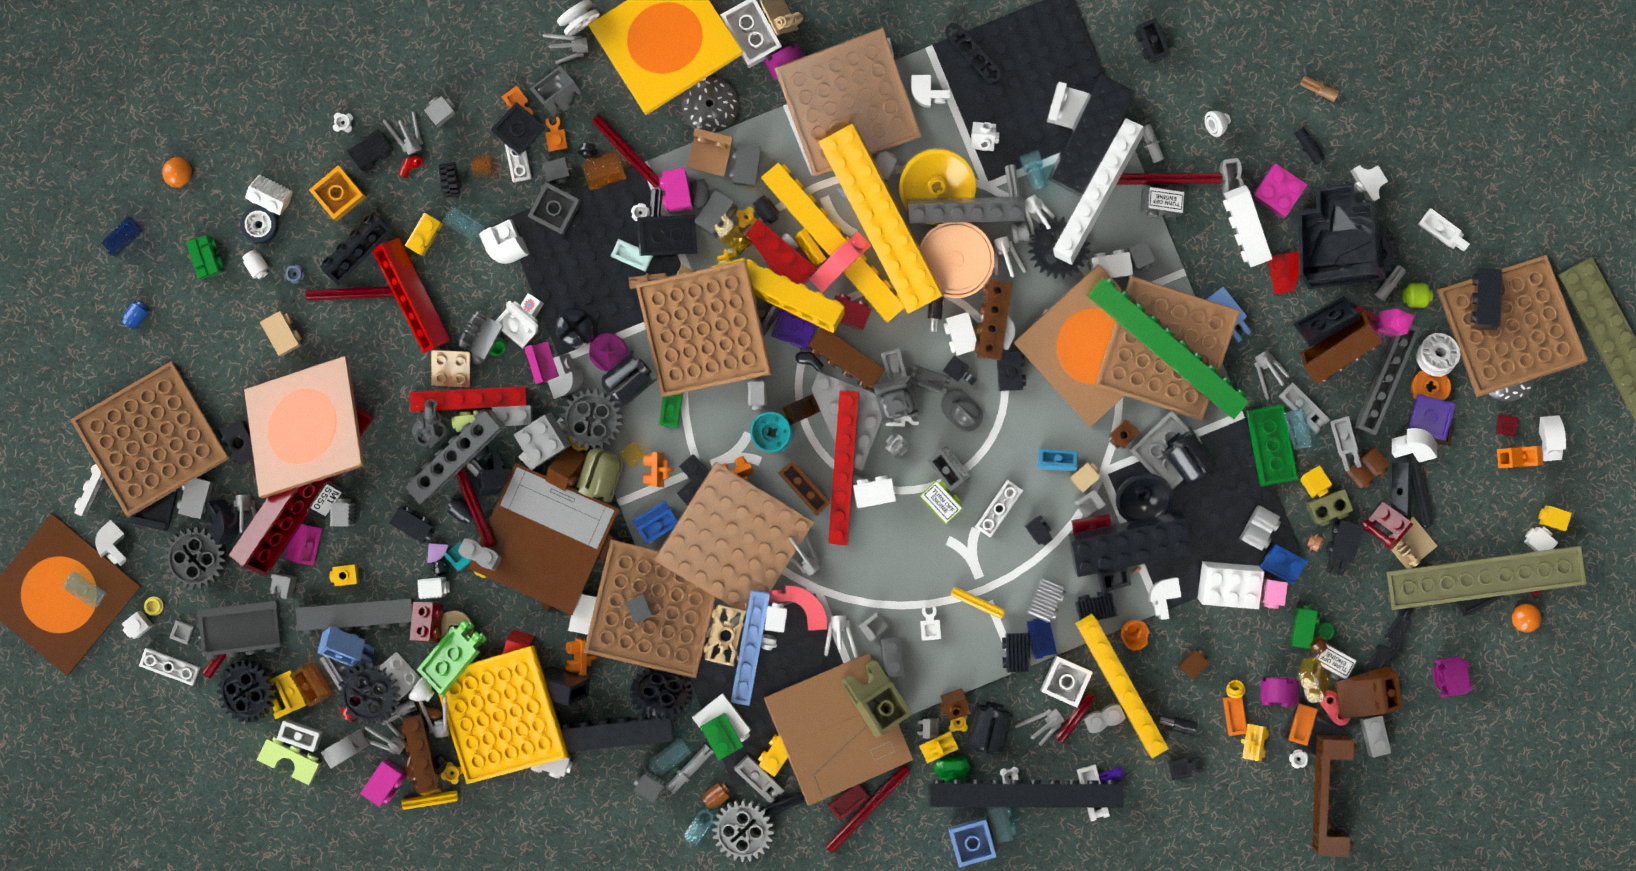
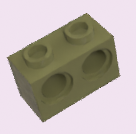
M1345 489L1337 490L1322 498L1306 503L1314 524H1320V526L1332 523L1331 519L1338 517V519L1348 517V512L1353 511ZM1339 499L1343 502L1341 510L1335 508V502ZM1321 506L1326 510L1323 517L1317 515V509Z

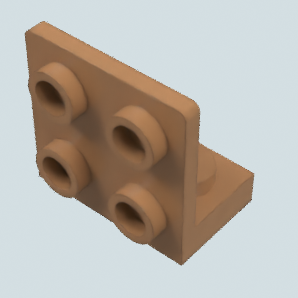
M695 128L687 167L724 177L733 144V137Z

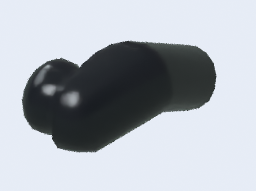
M798 352L795 356L799 364L811 365L816 371L821 370L824 366L812 352Z
M442 754L437 755L434 759L437 773L439 774L448 763L447 758H444Z

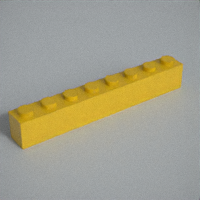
M1090 614L1076 622L1075 625L1151 758H1154L1168 750V746L1096 618Z

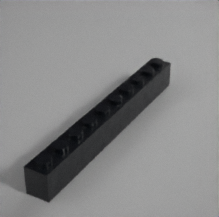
M933 780V783H929V807L1123 808V784H1118V780H1106V784H1099V780H1087V784H1080V780H1068V784H1060V780H1049V784H1041V780H1029V784H1022V780H1010V784H1003V780H991V784H983V780H972V784H964V780H952V784H945V780Z

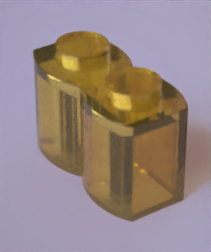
M1316 657L1303 659L1298 673V680L1300 685L1305 688L1304 694L1311 703L1323 702L1329 681L1322 672V665Z

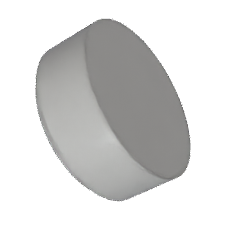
M787 233L781 237L794 250L799 247V243Z

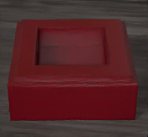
M1498 415L1495 434L1516 436L1519 417Z

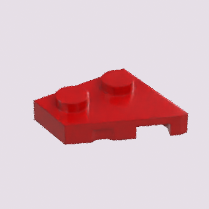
M1299 251L1272 256V260L1268 261L1274 295L1294 291L1299 275Z

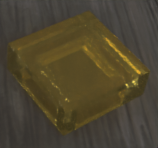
M634 441L620 453V456L632 468L646 455Z

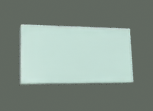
M618 239L611 254V257L644 272L647 271L653 256H639L638 247Z

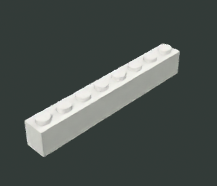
M1127 118L1124 120L1053 249L1056 258L1071 265L1073 264L1144 135L1142 125Z

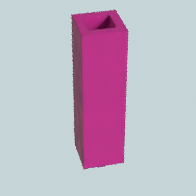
M1399 309L1380 311L1375 325L1380 333L1387 336L1405 335L1408 333L1415 316Z

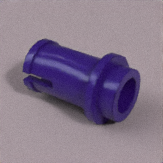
M1115 766V769L1099 773L1102 783L1106 784V780L1120 779L1122 781L1121 778H1125L1122 767Z

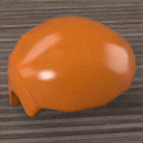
M174 157L164 164L162 176L165 183L170 187L181 188L191 179L192 168L190 163L184 158Z
M1521 604L1512 613L1513 625L1522 632L1529 633L1535 631L1542 621L1541 612L1532 604Z
M1139 619L1128 620L1120 631V637L1125 646L1133 651L1141 650L1147 646L1150 632L1145 622Z

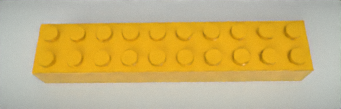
M851 124L819 141L827 160L907 313L909 314L944 296L935 275L856 124Z

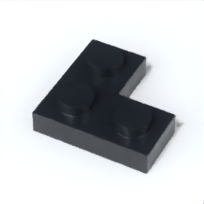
M694 454L679 466L691 480L677 493L687 506L709 473Z

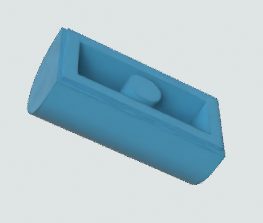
M1039 448L1038 469L1077 471L1078 451Z

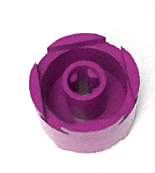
M797 42L793 44L795 48L792 49L790 45L771 55L770 61L767 58L763 60L774 81L778 80L774 68L805 57Z
M1455 656L1434 661V663H1437V666L1433 667L1434 683L1436 688H1440L1441 693L1439 695L1442 698L1467 694L1468 691L1473 689L1472 681L1468 675V671H1470L1468 660Z
M1261 677L1260 700L1262 705L1281 703L1283 707L1297 706V703H1299L1300 679Z

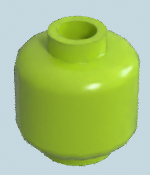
M1410 283L1403 290V301L1410 308H1425L1428 306L1429 301L1433 299V292L1425 283Z

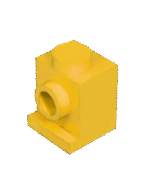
M358 564L332 567L333 571H330V581L335 586L360 583ZM341 572L346 573L345 579L340 578Z

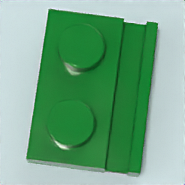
M725 712L700 726L718 760L743 747Z

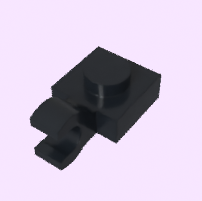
M955 355L943 369V372L957 382L962 378L973 386L977 378L967 372L970 366Z

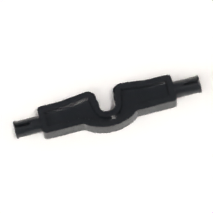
M1406 608L1402 616H1397L1384 635L1392 643V646L1390 648L1382 645L1377 646L1367 665L1368 671L1384 667L1387 660L1399 651L1402 636L1411 623L1408 619L1414 611L1413 608Z

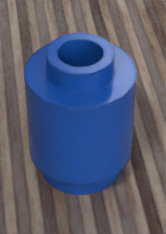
M140 300L137 302L132 301L123 314L121 322L134 330L136 326H140L149 313L147 310L148 306Z

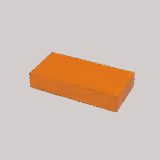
M1243 697L1223 698L1228 736L1246 734L1247 723Z
M1298 703L1288 737L1289 741L1308 745L1317 708Z

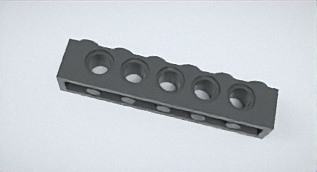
M492 409L479 411L474 416L476 419L472 423H467L461 429L462 433L459 436L455 435L448 441L449 445L445 449H440L435 454L436 458L432 462L428 461L422 466L423 470L408 480L410 483L405 488L419 504L427 503L506 427ZM479 425L484 429L482 435L478 431ZM466 438L470 440V447L465 445ZM453 451L457 454L456 460L452 458ZM439 464H442L444 467L443 473L439 471ZM427 476L430 478V485L426 484L425 479Z

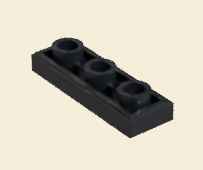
M1392 463L1391 508L1411 521L1412 463Z

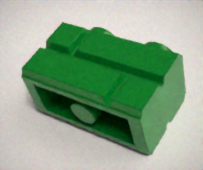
M205 235L186 242L198 279L202 280L223 273L222 267H224L221 256H217L216 249H218L215 238Z

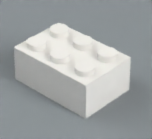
M746 0L720 14L722 21L743 51L742 57L748 68L782 50L779 40L756 0Z
M1202 561L1197 599L1202 605L1259 609L1264 571L1259 566Z

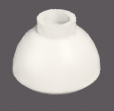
M1210 111L1205 115L1206 129L1214 137L1221 136L1231 121L1227 113L1223 114L1219 111Z
M421 677L409 694V699L417 702L421 700L429 702L434 695L432 686L424 677Z

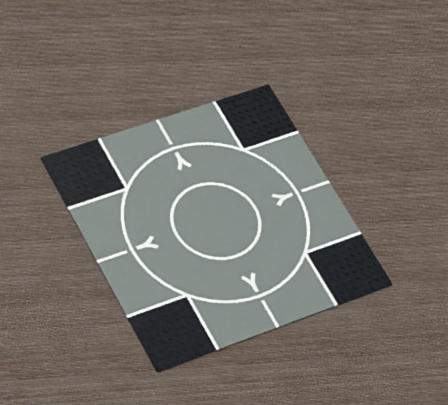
M1042 0L966 31L1000 69L1001 77L995 84L987 83L948 39L895 60L922 137L885 150L895 154L896 164L899 165L895 176L891 174L886 183L919 247L927 233L938 225L908 222V211L905 209L899 194V179L904 166L913 156L932 148L954 151L968 162L973 170L976 181L974 198L1009 197L1005 167L1007 165H1015L1020 197L1026 200L1036 194L1038 199L1041 198L1047 208L1058 219V222H1060L1062 217H1064L1066 223L1071 218L1082 197L1047 180L1071 128L1047 122L1059 82L1066 83L1068 88L1089 93L1096 77L1101 74L1104 75L1074 0ZM956 35V37L958 38V40L955 41L956 44H958L959 41L965 36L962 35L960 38L958 35ZM964 41L961 44V48L963 51L968 52L972 49V45L970 42ZM978 55L974 58V63L982 66L985 63V59L983 56ZM988 63L981 71L984 72L986 69L989 72L988 78L996 79L995 75L997 72L995 70L991 72L988 69L991 65ZM911 75H931V90H950V100L946 101L945 104H935L934 101H931L930 108L920 106L911 94ZM787 104L717 133L733 137V144L724 177L687 167L693 142L645 162L658 177H662L663 171L685 168L689 187L691 186V181L705 179V182L708 183L710 197L716 190L733 200L738 206L737 210H745L749 206L754 209L753 203L765 195L767 198H770L780 212L777 215L779 217L778 220L771 225L769 223L765 225L780 238L787 233L794 239V236L804 228L761 180V177L777 163L781 166L785 164L791 171L789 174L793 180L797 178L804 186L802 190L805 194L810 193L816 200L814 204L819 209L822 207L828 213L827 219L831 223L836 222L842 229L840 233L844 238L846 236L851 238L859 232L871 244L849 200L843 199L842 195L837 192L841 184L834 171L832 170L816 177L813 176ZM1122 119V121H1121V123H1120V125H1119V127H1118V129H1117V131H1116V133H1115V135H1114V137H1113V139H1112V141H1111V143H1110V146H1111L1113 140L1115 139V137H1116V135H1117L1119 129L1121 128V126H1122V124H1123V122H1124L1123 119ZM973 122L996 124V132H999L998 144H994V151L971 149ZM738 144L761 147L756 187L733 184V179H730L731 167L735 168V160H732L733 149L737 148ZM1134 151L1123 173H1144L1136 151ZM879 153L872 155L875 161ZM634 166L569 192L568 194L579 199L581 204L564 236L530 219L528 214L532 208L504 220L505 222L512 219L519 237L523 238L529 251V255L519 260L534 297L544 303L540 312L558 356L570 353L575 370L582 369L583 371L582 385L574 392L578 397L580 396V390L586 394L588 388L592 394L595 389H598L599 395L602 391H605L601 379L608 371L600 370L594 366L589 356L590 344L583 348H573L565 345L558 338L555 324L559 315L564 316L565 313L563 311L571 308L584 310L592 316L596 323L595 338L605 333L619 336L626 344L628 354L633 350L635 353L632 355L635 359H642L652 371L649 375L652 379H655L657 375L637 288L630 289L629 277L643 276L646 273L648 275L666 273L667 277L675 276L681 265L693 271L711 268V266L726 262V260L718 262L717 256L724 255L723 249L726 248L728 254L735 252L737 256L730 259V261L745 257V260H752L762 268H769L746 236L747 231L753 225L750 224L745 228H741L739 226V219L735 215L733 219L728 221L725 232L719 235L718 238H715L696 225V254L653 256L646 272L611 257L618 239L639 248L637 221L632 218L631 209L633 206L643 203L650 210L651 190L654 189ZM1116 185L1085 242H1090V245L1085 247V249L1090 250V253L1085 254V256L1091 259L1094 258V254L1105 252L1106 256L1113 255V251L1122 249L1126 253L1128 248L1147 240L1155 258V262L1152 263L1153 267L1142 272L1141 269H1135L1131 260L1132 276L1195 296L1163 217L1161 215L1149 217L1147 213H1140L1142 190L1150 185ZM663 190L662 196H666L665 190ZM662 197L661 216L695 215L696 220L703 209L693 205L692 210L670 213L669 209H665ZM1042 208L1041 212L1052 223L1053 219ZM754 210V212H753L754 217H755L757 220L759 219L760 221H762V220L760 219V217L758 216V214H757V213L755 212V210ZM1029 212L1034 229L1041 230L1039 224L1043 223L1038 213L1031 214ZM1026 214L1025 221L969 222L982 229L990 238L993 246V240L1007 236L1009 241H1012L1013 247L1026 270L1025 273L1022 272L1010 251L1008 256L1014 273V278H1012L1004 254L999 255L997 252L998 275L995 276L993 271L989 279L1012 283L1008 316L1014 323L1015 336L1007 351L1003 349L1002 352L1020 351L1013 342L1091 271L1090 260H1082L1085 266L1083 268L1077 266L1079 269L1078 273L1072 270V277H1069L1067 273H1065L1064 279L1061 278L1060 274L1054 279L1053 273L1046 277L1047 271L1044 270L1042 273H1039L1041 267L1034 268V265L1037 263L1036 260L1030 261L1034 254L1028 253L1029 250L1033 249V247L1028 246V243L1034 241L1030 238L1031 232ZM1026 222L1029 241L1021 240L1014 244L1010 225L1015 224L1018 226ZM1056 231V232H1055V235H1056L1057 242H1058V240H1059V232ZM1045 235L1043 241L1045 244L1050 245L1053 243V238L1050 235ZM871 244L870 248L863 253L867 258L865 262L869 267L873 265L879 271L878 277L882 281L886 280L892 286L890 291L896 296L897 292ZM819 246V249L828 260L829 256ZM798 247L796 251L809 261L802 249ZM1053 254L1046 255L1048 263H1055L1056 258ZM1059 259L1060 265L1063 264V261L1061 259ZM843 273L822 293L830 300H834L835 295L840 296L841 293L851 297L850 301L858 303V300L869 304L868 308H871V312L863 331L839 323L833 334L882 368H884L880 353L899 348L907 376H911L914 365L947 375L943 372V369L956 354L951 352L949 342L952 340L950 334L946 335L943 326L946 323L945 319L968 312L973 329L975 330L978 323L982 322L980 320L982 316L980 308L981 303H985L986 296L983 295V288L967 297L950 298L944 296L942 320L937 322V332H930L931 319L927 318L929 303L909 314L904 308L890 322L886 323ZM1130 276L1113 280L1125 292ZM810 280L805 284L809 290L822 293ZM780 312L764 336L772 374L684 392L678 428L659 425L663 397H661L658 380L629 404H616L615 408H621L617 414L623 415L622 418L618 419V422L623 423V425L617 426V429L621 431L620 433H614L617 439H609L611 445L604 442V449L619 455L624 461V467L614 494L635 545L660 551L673 529L646 544L632 520L664 501L667 502L678 521L686 510L687 505L677 493L691 480L679 466L692 454L699 459L709 472L715 462L721 465L727 463L730 470L735 469L737 466L734 460L744 456L746 461L750 462L754 474L747 476L750 483L814 521L807 535L816 556L820 560L818 564L821 568L808 576L806 572L802 573L790 560L772 590H782V593H786L785 585H794L810 591L818 598L825 610L827 629L808 631L807 615L799 604L791 601L777 602L783 603L784 607H787L784 632L765 630L764 624L763 634L776 637L777 647L772 648V650H766L760 646L750 706L732 703L751 728L750 736L742 742L743 747L722 759L732 784L738 786L747 782L734 770V767L747 754L760 764L761 761L758 759L764 750L768 752L771 748L769 744L775 734L779 736L764 697L855 659L846 628L845 631H841L842 649H838L837 632L832 630L829 652L827 656L824 655L828 622L831 621V616H846V620H849L850 630L858 657L869 653L871 659L878 662L884 673L885 668L880 639L894 636L900 638L901 656L903 657L902 664L904 665L905 674L904 676L890 677L888 679L894 684L912 714L941 703L940 695L961 688L966 693L1015 673H1007L1006 668H1003L1002 657H1006V649H1002V637H1005V633H1030V666L1086 644L1075 625L1079 619L1074 601L1079 600L1078 597L1082 595L1097 596V592L1101 591L1098 573L1077 577L1068 534L1073 533L1071 520L1109 514L1111 525L1128 522L1117 510L1116 493L1121 484L1128 478L1137 474L1150 473L1129 450L1172 410L1124 396L1096 423L1089 427L1025 355V367H1022V375H1026V386H1023V390L999 392L997 360L977 358V353H974V351L956 356L970 366L967 372L977 378L972 386L962 378L959 382L951 378L946 394L954 390L967 394L981 408L983 413L982 423L973 431L960 430L942 412L941 402L945 395L913 385L920 413L911 418L913 421H919V424L912 425L909 421H905V427L886 426L882 420L863 470L854 468L853 485H857L856 481L868 479V482L876 481L875 477L887 475V479L892 478L896 501L857 508L853 489L848 545L828 544L831 504L816 516L778 474L780 470L793 460L831 503L835 443L822 413L819 412L792 424L794 428L792 443L786 450L779 453H769L760 450L751 439L750 428L753 421L765 412H775L786 417L782 409L783 407L813 394L811 388L818 372L859 388L862 387L857 384L859 380L852 377L850 379L842 374L843 369L838 366L834 368L826 363L827 358L823 355H820V357L816 356L824 365L819 371H816L811 365L799 364L795 359L798 352H810L811 347L808 346L807 350L771 337ZM574 324V325H573V328H574L573 331H572L573 333H574V332H577V334H580V333H581V331L579 330V325H580V324H578V325ZM816 326L811 341L821 327ZM1222 363L1218 376L1220 378L1225 376L1229 380ZM1009 366L1006 373L1008 376L1014 377L1017 370L1015 367ZM639 370L635 371L630 377H628L624 382H622L617 388H615L610 393H607L605 391V397L615 393L620 387H622L633 376H635L639 372ZM885 371L876 384L888 381ZM748 382H767L768 406H764V410H752V406H748ZM868 387L867 391L875 393L874 388L870 389ZM1209 401L1203 420L1173 411L1187 427H1191L1216 460L1214 469L1209 475L1199 468L1205 477L1201 481L1188 483L1182 480L1172 489L1174 501L1169 513L1182 511L1186 518L1191 554L1128 567L1131 585L1109 591V593L1112 592L1114 594L1119 616L1098 620L1105 635L1120 630L1128 620L1139 619L1142 621L1154 616V605L1157 602H1150L1148 596L1152 586L1162 579L1174 577L1179 579L1181 597L1166 599L1168 610L1198 597L1202 561L1260 567L1273 543L1300 556L1299 548L1273 485L1260 486L1249 426L1242 411L1235 419H1232L1211 401ZM582 403L579 406L582 414L588 412L589 408L586 403ZM596 403L592 404L591 417H587V421H590V435L592 422H596V418L593 417ZM601 406L598 409L600 417L607 415V408L605 406ZM1124 419H1127L1140 433L1124 449L1120 447L1116 449L1109 442L1111 438L1108 435ZM598 425L595 428L596 435L602 436L604 434V427ZM771 429V434L769 436L776 437V432L778 430ZM899 434L908 442L905 446L908 450L903 456L898 454L894 457L885 449L888 445L885 441L890 435L895 437ZM948 446L971 477L956 489L947 491L952 497L956 495L961 500L962 504L960 506L963 509L947 524H944L919 495L935 480L941 481V478L927 460ZM1039 448L1078 451L1077 470L1085 463H1089V465L1093 463L1100 471L1098 473L1100 478L1084 492H1081L1069 479L1075 471L1038 469ZM652 452H665V460H669V468H674V472H669V479H664V487H651V485L643 483L644 473H651L652 466H644V455L652 454ZM1008 479L1021 488L1023 492L990 538L975 528V525ZM1092 489H1095L1106 505L1088 517H1084L1074 502ZM997 505L996 511L1001 512L1002 506ZM1257 505L1280 516L1279 521L1281 522L1278 529L1272 531L1269 546L1263 548L1262 551L1239 539ZM1038 515L1043 517L1040 521L1042 523L1045 521L1051 528L1049 533L1053 540L1046 545L1042 543L1038 545L1024 527ZM804 538L800 548L807 557H812ZM796 550L793 557L803 565L801 563L803 558ZM1140 566L1142 569L1135 574L1133 570ZM1043 577L1065 586L1063 591L1066 592L1063 601H1058L1056 606L1058 613L1055 620L1051 619L1049 623L1027 614ZM954 587L960 588L1004 609V616L1002 619H999L952 597L951 592ZM715 598L713 610L714 608L716 609L718 604L731 607L720 599ZM932 606H935L937 612L934 620H940L941 639L922 640L920 621H926L922 614V607H925L926 614H931L933 612ZM724 608L720 619L722 625H724V621L727 622L728 620L726 609ZM877 611L888 627L870 642L858 625ZM737 612L736 616L732 618L733 628L739 624L741 612ZM711 616V619H710V623H709V627H708V631H707V635H706V639H705V644H704V645H706V643H708V639H709V635H710V631H711V627H712V623H713V618H712V616ZM723 630L720 637L724 641H729L732 635L730 631ZM719 643L714 646L711 659H715L716 655L720 653ZM728 646V650L724 651L726 662L728 663L732 654L730 646ZM703 650L697 677H689L702 709L722 693L731 702L738 660L735 666L705 660ZM788 758L783 763L781 768L790 764Z

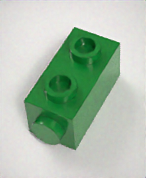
M1301 605V608H1295L1289 645L1311 649L1310 644L1316 639V634H1314L1315 626L1318 627L1320 616L1317 615L1318 611L1312 610L1313 606Z

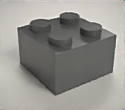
M545 182L528 217L564 236L581 201Z

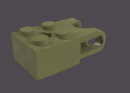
M871 660L865 666L869 677L867 685H861L854 677L847 676L842 679V686L876 738L911 716L912 712L878 662ZM882 707L886 709L884 713L881 710Z

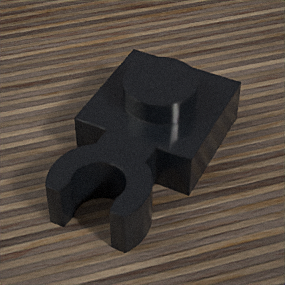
M1187 757L1168 761L1172 781L1191 777L1190 771H1204L1203 767H1195V763L1202 761V759L1195 757L1191 762H1188Z

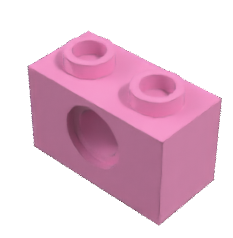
M1263 579L1260 602H1263L1264 606L1279 609V605L1285 606L1288 583Z

